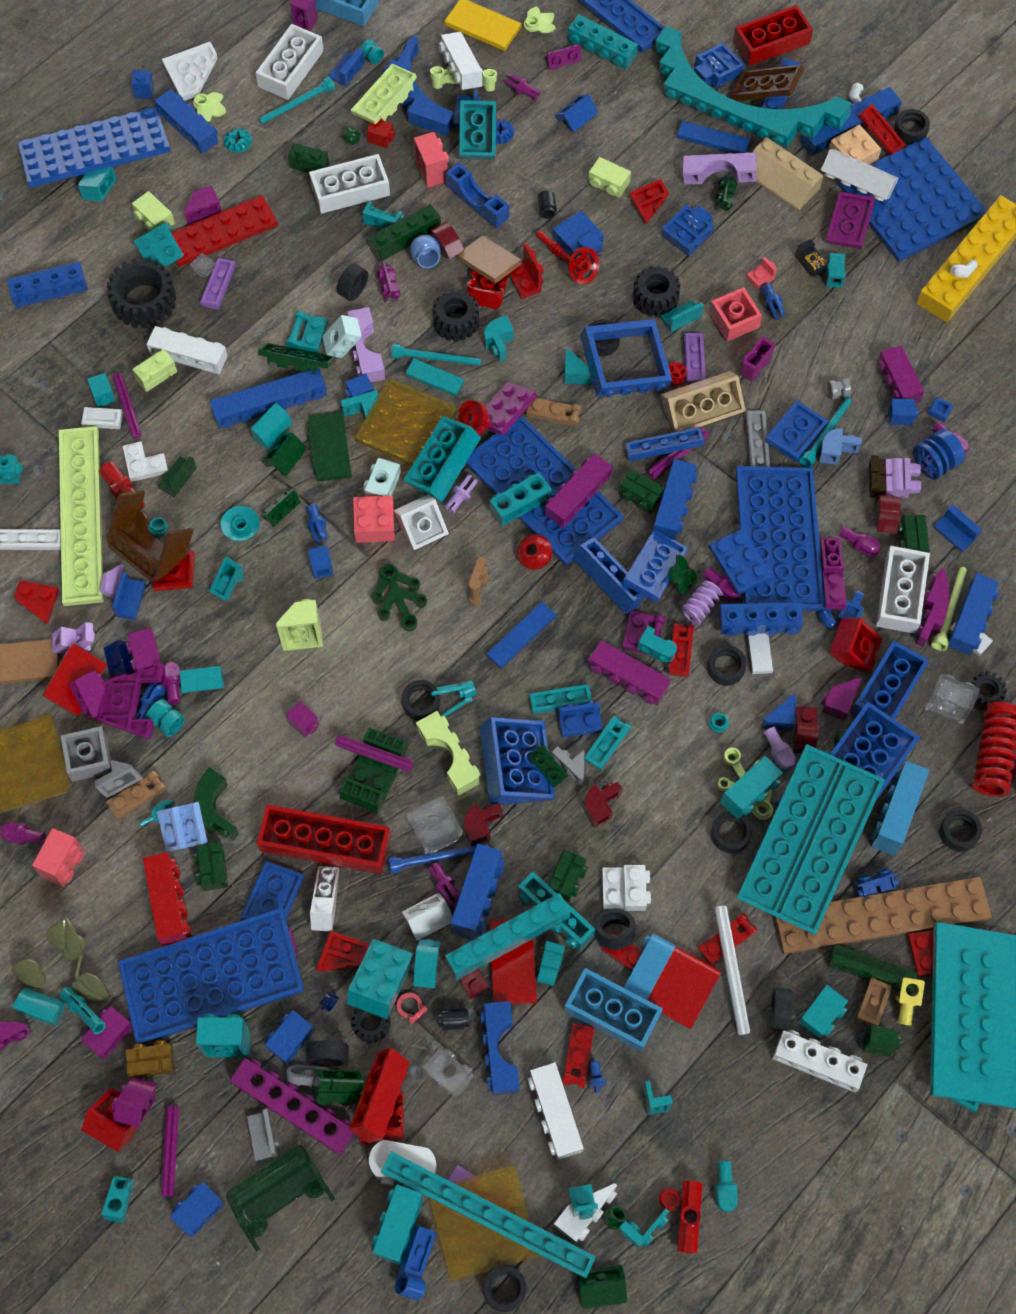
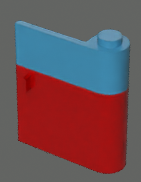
M654 933L652 936L647 935L642 944V947L645 949L624 988L663 1008L662 1014L691 1029L722 971Z

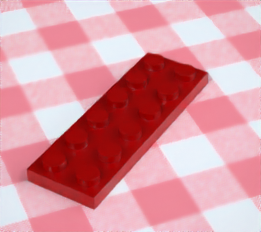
M258 196L171 232L184 255L176 261L178 267L278 226V221L264 196Z

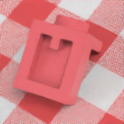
M764 257L761 265L746 275V279L759 290L763 285L775 279L777 268L772 261Z

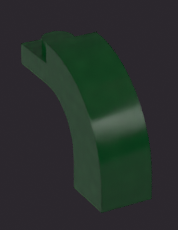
M209 767L196 786L194 803L199 802L204 827L210 834L213 835L217 830L225 839L229 837L235 840L239 835L237 828L222 818L215 808L218 797L228 786L227 781Z

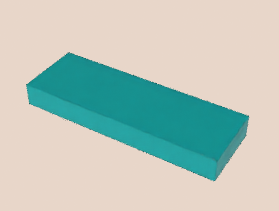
M415 358L406 371V377L454 397H457L465 383L463 378Z
M589 684L529 693L533 715L558 711L559 708L567 704L576 706L592 701Z

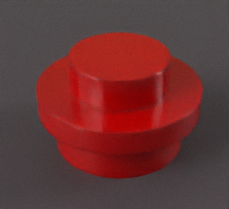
M666 1188L659 1194L658 1203L663 1210L667 1209L669 1212H672L680 1206L681 1197L675 1189Z

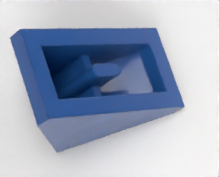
M793 694L764 718L761 725L763 729H770L775 726L776 730L793 731L796 725V696Z

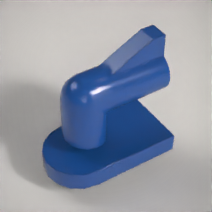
M590 1059L589 1071L594 1079L589 1081V1089L595 1088L596 1093H600V1087L606 1086V1078H600L602 1075L599 1063L595 1059Z

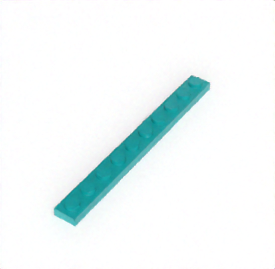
M392 1151L390 1152L381 1170L382 1174L417 1192L423 1193V1195L579 1276L587 1278L596 1256Z

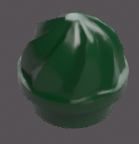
M350 126L342 138L346 144L355 145L360 141V133L356 128L353 129Z
M619 1206L608 1208L604 1214V1224L612 1230H618L627 1219L625 1211Z

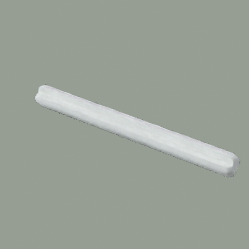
M725 905L715 907V914L737 1032L739 1035L750 1033V1027L728 911Z

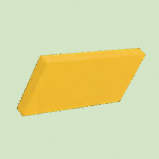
M459 0L444 21L445 26L503 51L507 49L521 29L520 22L468 0Z

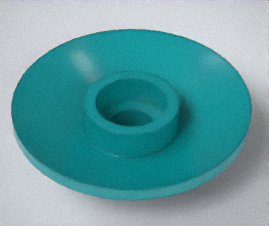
M236 506L229 509L221 519L223 534L228 539L236 542L251 539L257 534L260 527L258 514L246 506Z

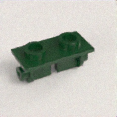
M731 172L721 177L717 187H719V190L715 196V210L721 206L725 211H729L733 207L734 196L732 195L735 194L737 181L733 177L730 178Z
M294 489L284 491L275 500L276 505L272 503L267 509L263 510L261 516L264 520H269L273 528L301 503Z
M541 744L528 757L551 785L556 787L568 778L569 775L546 749L547 747Z

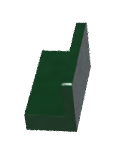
M293 432L282 433L261 462L266 467H275L283 476H287L307 447Z
M179 456L159 482L158 488L175 497L197 469L194 458L189 456L186 460Z
M622 1265L591 1269L586 1279L577 1274L583 1309L627 1303L626 1280Z

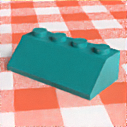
M442 416L403 481L424 495L429 494L435 500L443 502L481 437L471 426Z

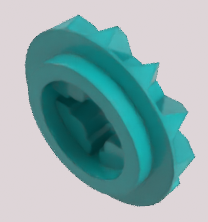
M240 127L236 130L232 128L223 137L225 147L235 153L246 151L252 144L251 133H248L247 129L242 130ZM240 136V139L237 141L236 144L235 139H237V137Z

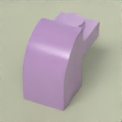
M85 622L77 629L66 627L57 629L52 633V653L65 655L72 643L90 652L91 643H93L95 638L93 624Z

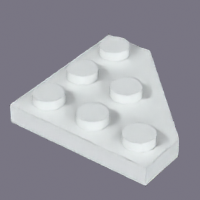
M207 42L163 58L162 63L177 93L185 101L200 94L218 57L211 42Z

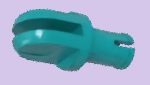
M717 1161L719 1182L715 1185L716 1204L721 1211L731 1212L738 1204L737 1184L732 1182L731 1161Z

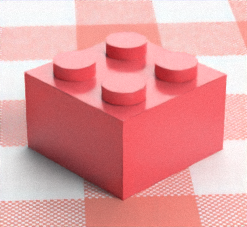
M435 132L415 137V161L427 188L446 183L449 158L447 153L442 150L441 139L436 137Z
M744 287L711 301L709 314L727 342L760 328L762 314Z
M393 496L353 497L356 543L395 541Z
M52 828L32 867L41 878L64 887L67 882L71 881L74 874L73 870L76 864L81 862L84 850L75 837Z

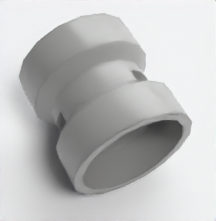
M844 378L837 382L835 380L828 381L827 391L829 398L833 400L840 396L844 398L850 397L851 385L849 379Z

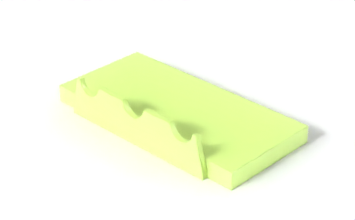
M391 64L351 109L352 114L373 124H376L381 118L383 121H386L387 116H392L397 110L398 104L403 103L408 98L409 91H414L413 82L417 78L416 74Z

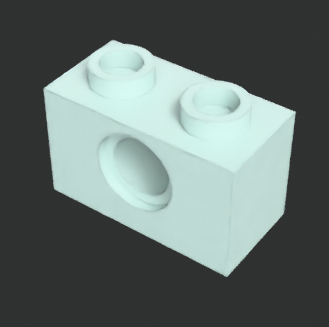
M341 315L322 336L326 354L343 358L362 336L357 318Z
M378 458L376 464L371 466L369 481L366 480L364 483L363 491H365V497L392 496L401 475L400 464Z

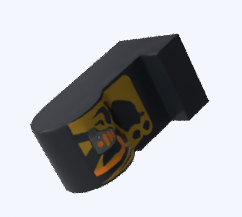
M812 239L797 245L795 257L811 277L827 271V264L815 249V243Z

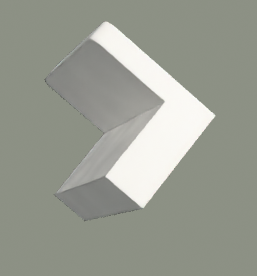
M440 893L402 911L416 940L422 939L447 926L453 918L445 899Z

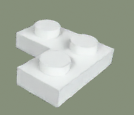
M142 442L123 445L131 482L163 475L168 472L164 453L145 457Z

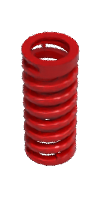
M992 702L985 707V721L982 724L983 731L980 736L982 741L979 743L980 751L977 754L978 761L975 765L976 772L973 776L975 781L972 784V788L974 791L986 796L1004 797L1010 794V780L1013 777L1010 771L1014 769V763L1011 761L1016 758V754L1013 752L1016 750V705L1006 702Z

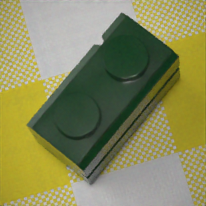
M295 142L292 144L288 154L291 169L309 173L329 166L327 150Z
M631 469L620 484L618 494H620L623 500L627 502L632 501L637 504V507L642 511L648 510L653 512L662 499L665 488Z
M902 516L897 534H901L899 547L929 553L926 516Z
M213 842L197 845V852L193 853L194 864L198 865L199 873H195L197 886L201 885L203 891L227 888L228 880L222 843Z
M563 850L548 886L557 894L560 893L566 901H570L572 896L576 897L580 885L577 883L580 877L584 879L588 867L585 866L587 859Z
M317 1069L311 1091L315 1102L321 1105L339 1103L343 1106H349L351 1103H359L364 1081L360 1071Z

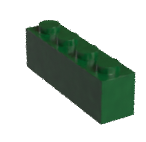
M429 204L369 237L370 250L377 260L382 262L410 247L413 240L418 236L427 235L431 232L432 228L441 225V217L434 207Z

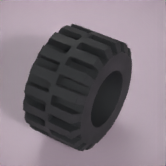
M650 266L648 270L645 268L642 270V273H638L634 281L633 302L638 310L641 309V313L644 315L647 313L650 317L652 315L660 317V315L673 310L674 307L676 308L681 285L678 282V276H674L675 273L672 270L669 272L666 267L663 269L661 266L656 268ZM659 289L662 290L664 293L653 294L649 292V290Z
M450 290V293L444 292L442 293L443 296H438L432 308L435 331L440 334V337H446L448 341L454 339V342H458V339L464 341L466 337H472V332L476 333L477 327H479V308L473 296L469 297L468 292L462 293V290L457 292ZM452 313H461L464 315L463 317L458 319L448 317V315Z

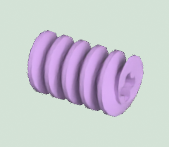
M703 581L700 587L696 589V592L691 595V598L687 600L686 604L682 606L684 616L691 623L700 625V619L704 620L706 618L705 614L710 613L709 608L715 607L714 602L718 603L720 600L718 596H722L723 593L714 583Z

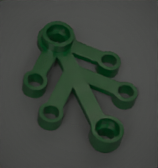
M385 564L379 570L381 581L376 591L371 594L372 602L374 604H381L383 602V592L389 584L391 588L383 607L378 611V617L381 621H387L390 618V610L396 601L402 615V628L408 632L414 631L418 625L417 618L409 613L404 598L415 602L417 607L424 608L427 605V597L423 594L418 595L400 588L396 581L407 584L411 591H417L420 588V581L418 578H410L398 573L397 567L392 564ZM388 572L392 573L391 576H386L385 574ZM416 582L418 585L411 586V583ZM377 595L381 597L378 600L374 599V597ZM419 599L425 600L423 603L418 602ZM386 612L387 616L383 617L381 613ZM409 622L413 623L410 627L406 626Z

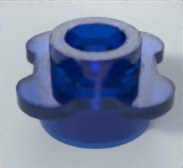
M336 991L327 992L320 1001L322 1004L321 1010L326 1009L330 1012L339 1000V997L335 995Z

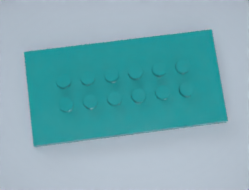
M806 744L737 899L816 935L885 779Z
M941 922L934 924L930 1096L971 1103L976 1102L1009 1109L1016 1108V935Z

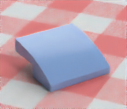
M199 802L157 811L166 852L208 843Z

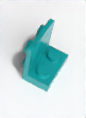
M164 223L134 240L142 257L146 258L148 263L152 259L156 261L157 265L161 263L166 267L184 256L170 232L173 230L170 223Z

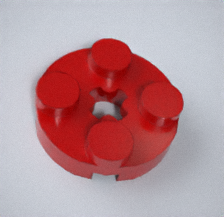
M468 400L459 407L457 412L460 413L458 418H455V421L471 426L479 436L484 430L488 429L490 420L488 419L487 408L483 403Z

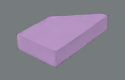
M123 564L117 565L115 568L102 574L100 593L112 599L115 598L124 569Z

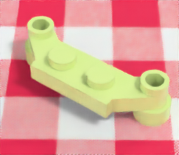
M439 66L430 69L433 88H442L445 83L458 84L455 82L454 74L450 72L449 67L445 70ZM493 69L482 71V86H484L486 91L495 90L497 72Z

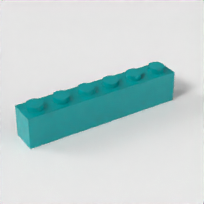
M558 893L445 955L446 964L457 981L569 919L571 911L561 894Z

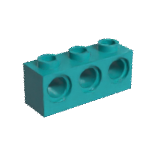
M539 472L535 475H529L519 484L511 485L505 492L495 494L490 500V510L503 527L551 498L552 489ZM538 487V488H540V489H539V490H533L532 488ZM521 496L523 499H516V497ZM500 506H506L507 508L501 509V508H499V507H500Z

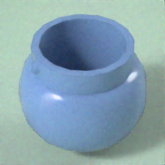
M421 235L413 240L410 246V254L416 264L423 268H432L439 262L441 249L440 244L434 237Z

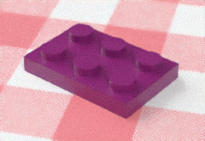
M839 192L826 243L862 249L874 208L875 197Z
M507 381L486 405L488 419L490 420V425L486 430L504 436L537 397L536 392Z

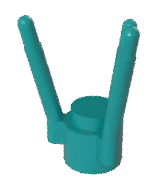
M472 680L437 687L438 691L431 692V695L434 696L457 691L459 698H464V700L440 715L445 717L464 704L472 702V697L476 696V689Z

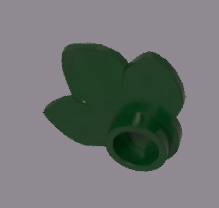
M676 555V566L670 567L668 572L669 578L673 583L677 584V592L685 594L688 587L696 583L697 575L694 569L688 568L687 560L683 556Z

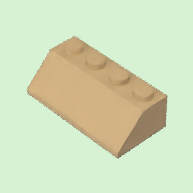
M766 137L754 149L753 153H756L757 157L756 183L797 211L820 190L824 175Z
M731 371L660 394L664 412L674 432L698 428L746 411L739 377Z

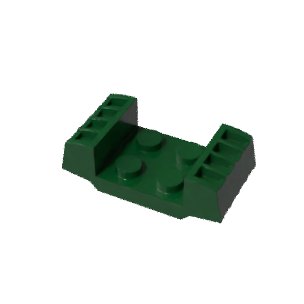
M370 727L363 738L365 744L401 757L405 756L409 746L408 742ZM359 755L350 777H345L340 789V799L378 814L399 769Z

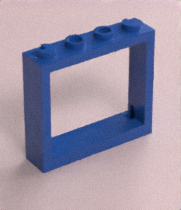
M655 319L587 326L580 334L596 397L607 396L608 398L616 394L625 396L633 392L660 391L667 388L671 383L672 377ZM648 335L659 376L606 383L595 341Z

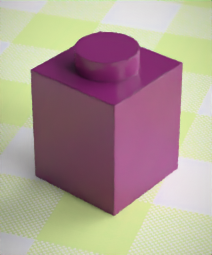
M301 701L286 714L287 722L304 738L308 734H313L318 729V717Z

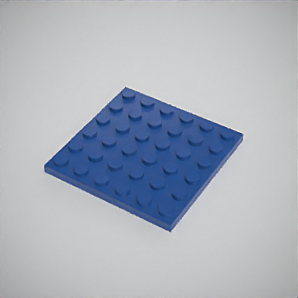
M927 137L870 164L899 178L889 199H884L883 201L875 199L869 226L897 262L979 222L987 212ZM841 179L838 180L837 185L842 192L874 196L870 192L865 194L858 191L857 186L852 184L847 186L841 183Z

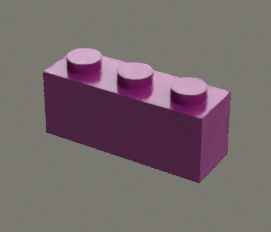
M902 345L881 351L877 360V366L884 374L886 385L890 386L893 399H915V403L920 402L924 390Z

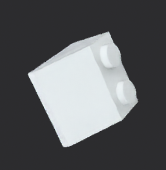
M429 494L394 510L400 528L413 550L449 534L437 502Z

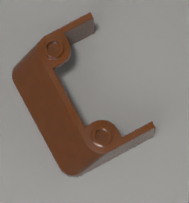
M145 491L121 493L118 496L112 517L107 544L112 551L149 581L161 580L186 557L194 529L187 528L167 532L165 542L162 543L147 531L149 518L141 510Z

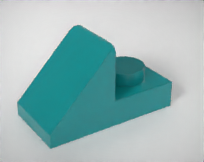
M377 390L340 400L343 415H355L362 411L367 423L379 404Z
M225 557L209 591L224 601L229 600L236 583L244 581L243 566Z

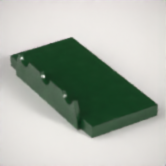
M267 343L258 349V355L267 357L268 365L270 362H275L277 367L288 368V366L292 365L295 367V370L302 372L311 369L315 374L318 367L328 369L336 362L335 356Z
M343 412L309 416V437L314 474L317 476V482L351 478Z

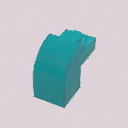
M506 315L491 321L485 329L486 350L491 348L493 355L498 357L499 362L507 360V349L504 343L514 340V330Z
M419 939L415 957L414 987L435 988L441 941Z

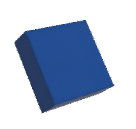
M936 397L928 411V415L945 423L954 405Z

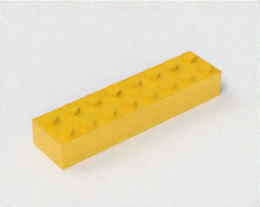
M1002 195L999 196L921 290L916 304L948 323L1016 240L1015 203ZM971 260L978 263V267L967 278L956 277L950 272L953 265H967Z

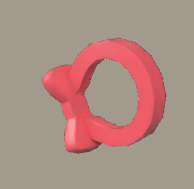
M414 993L403 994L396 1004L400 1016L409 1019L410 1024H413L428 1010L426 1006H423L420 997ZM406 998H414L417 1001L419 1011L415 1015L405 1013L401 1009V1004Z

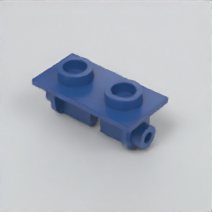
M889 868L877 871V875L858 877V881L852 882V885L859 887L856 890L858 897L878 894L876 886H879L880 892L883 893L896 889V886L899 885L898 879L893 877L898 875V872L892 871Z

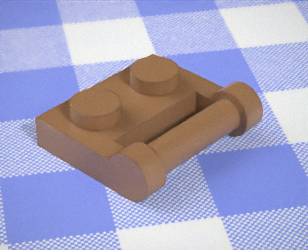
M480 556L469 581V589L471 590L469 601L473 606L481 603L480 592L483 586L486 587L489 580V575H487L489 567L487 566L486 558Z

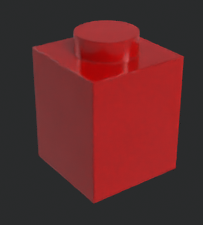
M379 120L376 124L370 123L367 129L368 143L388 148L390 142H393L396 133L394 132L393 123Z

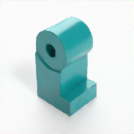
M829 252L826 271L827 287H843L846 277L844 253ZM835 278L840 280L837 282H833L830 279Z
M647 626L638 642L637 649L662 662H671L677 650L676 644L671 640H663L654 635L655 629Z
M546 941L537 982L550 986L555 985L565 946Z
M114 1176L101 1214L105 1220L125 1224L134 1179Z

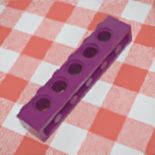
M245 1058L229 1080L232 1085L342 1157L356 1135L349 1130L351 1124L344 1118L342 1121L334 1117L336 1115L335 1112L326 1106L324 1109L320 1108L311 1096L306 1095L303 1097L298 1093L299 1089L289 1082L285 1085L280 1081L281 1077L271 1070L267 1073L262 1069L263 1065L252 1058L249 1061ZM255 1077H263L264 1080L260 1086H253L252 1082ZM279 1088L282 1090L280 1097L271 1098L270 1094L273 1089ZM298 1100L300 1102L299 1108L294 1111L289 1110L290 1102ZM316 1112L318 1119L313 1123L307 1122L308 1114ZM328 1125H336L337 1130L334 1134L327 1135L325 1133V1128Z

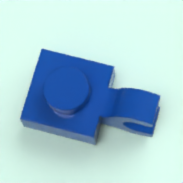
M856 591L852 602L846 600V609L841 610L837 620L860 618L864 607L859 606L864 593Z

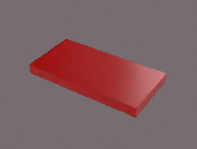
M490 919V931L511 919ZM533 939L492 961L494 1003L510 1001L511 1005L537 1004Z

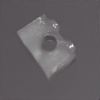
M440 1047L423 1066V1071L457 1100L473 1082V1070L465 1063L459 1064L455 1060L457 1058L456 1055L449 1049L444 1051ZM448 1067H453L456 1070V1074L452 1077H447L444 1074V1070Z

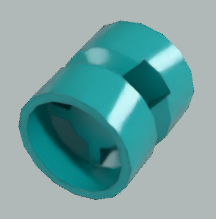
M160 699L150 707L146 714V719H151L154 722L153 726H158L160 732L166 737H171L183 726L185 717L177 710H172L173 707L167 701Z

